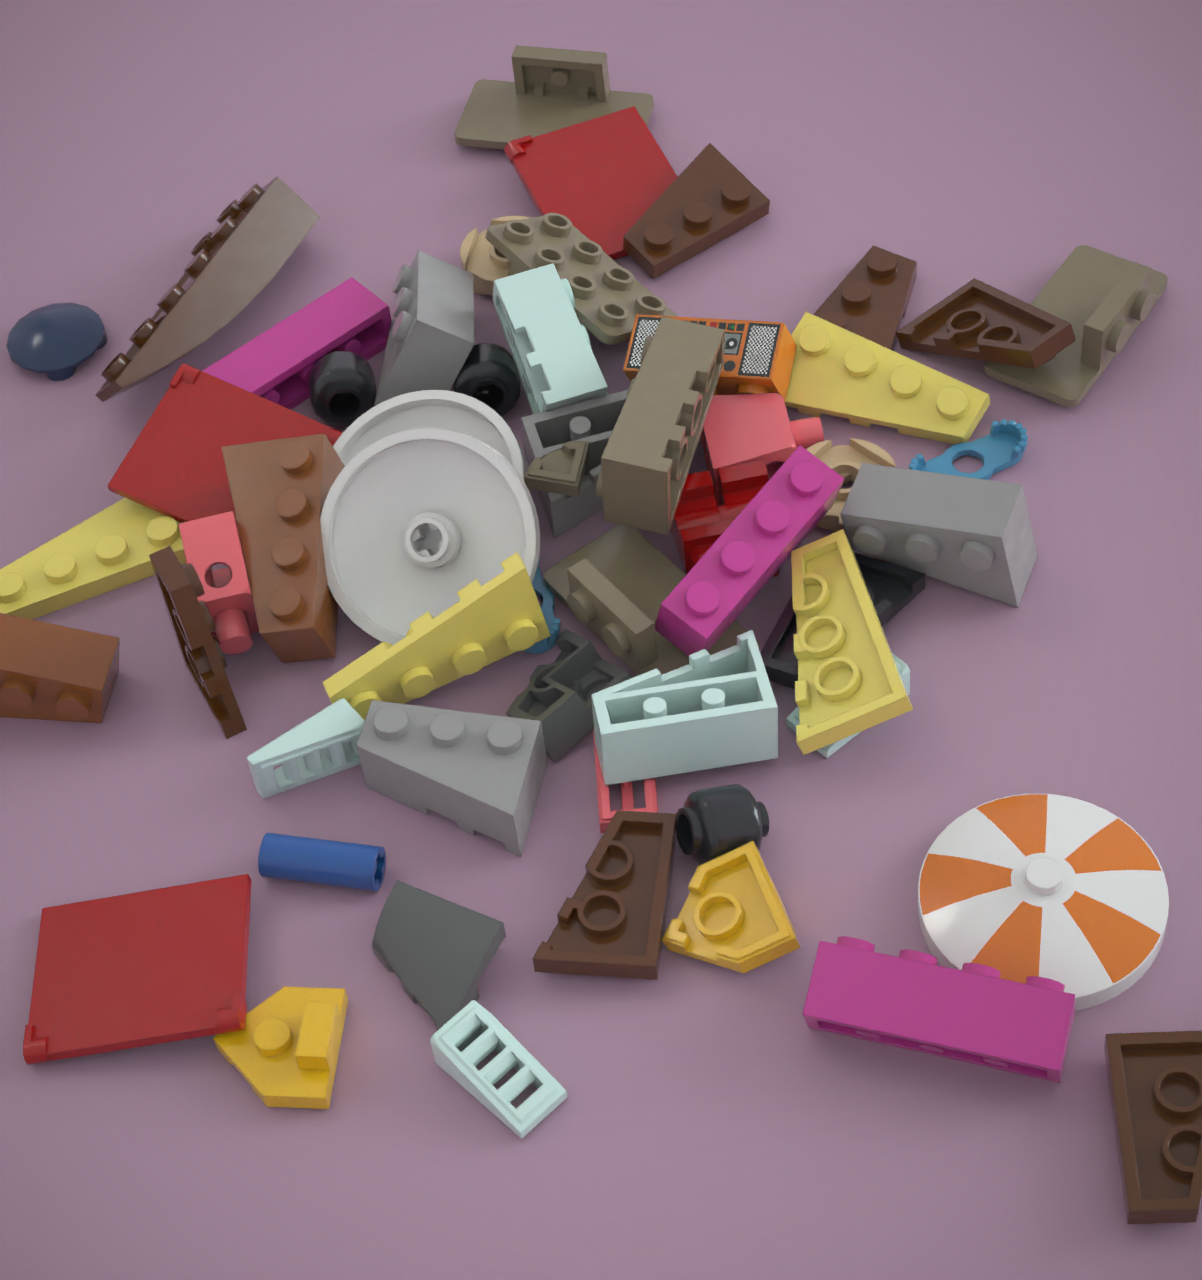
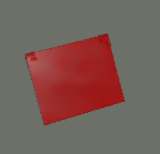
M635 106L533 138L531 135L515 139L504 147L505 154L540 215L558 213L567 217L575 228L589 240L599 244L603 252L613 260L629 255L623 249L624 235L678 177Z
M183 363L173 376L168 390L107 486L109 491L165 516L172 517L181 523L233 511L235 516L222 446L325 434L333 446L343 432Z
M249 874L42 908L28 1025H25L23 1040L25 1062L30 1065L245 1030L247 1018V1002L245 998L252 886Z

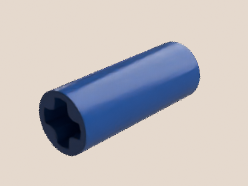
M268 832L264 835L260 845L258 869L262 877L378 891L381 888L385 875L386 852L384 847Z

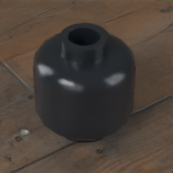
M494 343L473 345L453 384L454 392L471 396L485 403L500 416L505 415L514 408L520 397V377L512 355L504 347Z
M334 351L322 356L314 364L309 375L310 402L316 415L325 423L336 427H349L358 417L375 407L376 404L374 403L377 393L375 375L370 364L363 357L350 351Z
M739 784L692 792L687 797L684 807L678 809L676 813L675 830L679 846L684 854L692 855L693 859L701 865L751 841H754L759 851L762 837H766L769 832V817L764 804L756 802L751 792Z

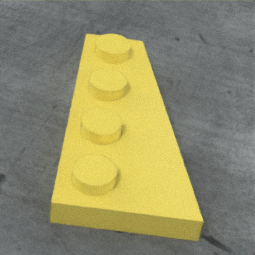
M805 312L791 335L797 345L785 406L798 408V412L801 414L820 417L822 413L847 418L851 424L871 427V424L897 428L900 434L950 444L968 442L990 405L988 393L811 313Z
M123 498L1 568L0 613L33 620L153 576L155 573L149 555L168 546H171L181 565L187 563L179 529V523L181 522L132 500Z
M843 529L791 551L792 602L797 624V634H793L794 654L798 660L795 702L799 707V725H796V743L803 755L913 710L854 552Z
M518 552L501 562L504 572L483 586L476 579L459 590L457 594L460 601L435 618L429 612H426L409 624L411 628L408 630L405 638L396 644L380 643L323 681L322 683L331 703L333 704L339 699L345 698L365 721L372 700L404 704L413 699L424 697L432 690L465 675L476 673L495 661L517 651L526 650L535 643L550 637L551 634L527 569Z

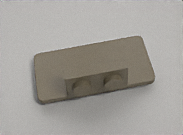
M516 45L511 56L515 82L486 79L477 81L454 134L456 143L461 146L504 150L506 144L512 140L531 135L533 138L633 106L636 107L643 121L648 126L654 109V99L652 95L646 93L610 90L607 53Z
M547 213L544 216L528 219L509 220L506 223L490 225L487 229L486 240L511 261L508 276L554 263L560 279L567 278L575 300V308L573 309L580 324L584 325L586 329L603 343L616 344L630 340L636 314L678 317L677 314L666 306L663 299L653 295L634 278V275L629 270L618 265L603 252L599 244L589 240L572 225V222L567 217L561 214Z
M1087 245L1077 246L1031 302V305L1071 323L1076 341L1057 353L1051 361L1040 365L1036 369L985 361V374L1062 406H1077L1116 354L1122 351L1135 329L1147 318L1152 307L1167 288V276L1150 267L1128 261Z
M619 524L544 572L545 586L573 612L580 622L592 630L637 675L656 668L663 675L689 664V656L655 631V622L661 603L686 574L634 527ZM735 620L708 653L712 655L737 645V636L748 632V630ZM756 639V642H757V645H758V648H759V651H760V643H759V641Z

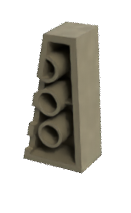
M662 316L654 336L646 337L641 354L640 369L636 378L631 380L627 399L601 457V470L596 485V497L603 498L604 521L665 535L669 534L724 364L725 329Z

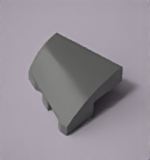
M567 629L559 634L555 640L561 649V653L555 662L549 665L537 666L530 677L528 687L516 697L506 712L508 717L541 721L546 754L553 762L557 761L594 729L591 694L632 678L629 672L603 660L591 641Z
M397 880L381 911L373 937L372 949L374 955L387 971L394 972L401 980L403 990L414 1004L419 1002L435 1022L438 1031L468 1003L478 1000L479 994L476 984L505 939L506 933L504 923Z

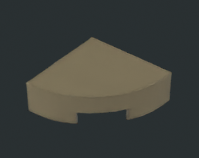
M569 441L563 443L562 448L554 450L542 458L537 457L532 461L524 476L527 488L579 497L590 455V442Z

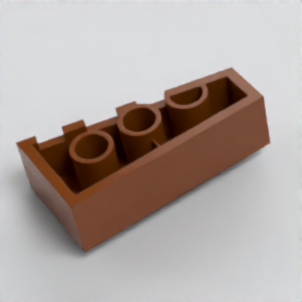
M325 434L222 446L260 635L282 663L335 658L338 603L327 585L320 517L328 492L345 465Z
M0 613V717L102 723L119 672L120 638Z

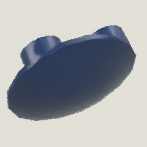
M54 303L35 309L19 319L9 332L6 346L11 360L21 368L38 373H46L48 379L52 381H63L74 375L76 366L90 358L96 350L104 347L108 337L99 314L88 306L75 303Z

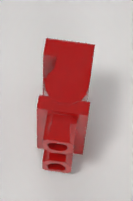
M764 459L717 468L720 505H717L715 499L714 484L709 470L687 475L670 528L679 556L683 561L686 575L768 482V472ZM779 568V570L773 575V577H776V576L779 575V573H780V568Z

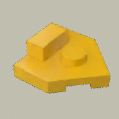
M754 841L697 867L688 885L690 893L678 918L671 920L662 938V942L669 951L740 973L751 971L801 948L782 900Z
M284 986L247 1013L245 1030L217 1034L213 1037L218 1051L231 1065L235 1066L267 1107L329 1109L349 1001L346 990L343 988Z

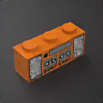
M636 314L623 371L630 381L636 378L640 369L645 339L647 336H654L662 316ZM663 316L725 329L724 364L714 395L778 393L783 396L785 402L797 345L784 322Z

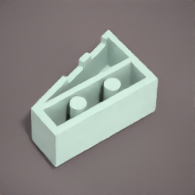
M554 263L494 280L492 300L532 414L608 395V386L592 352L588 333L584 325L580 324L573 309L575 308V300L567 278L560 279Z
M753 630L738 635L737 645L712 655L706 649L689 655V664L663 675L656 668L591 694L595 746L605 785L778 758V706Z

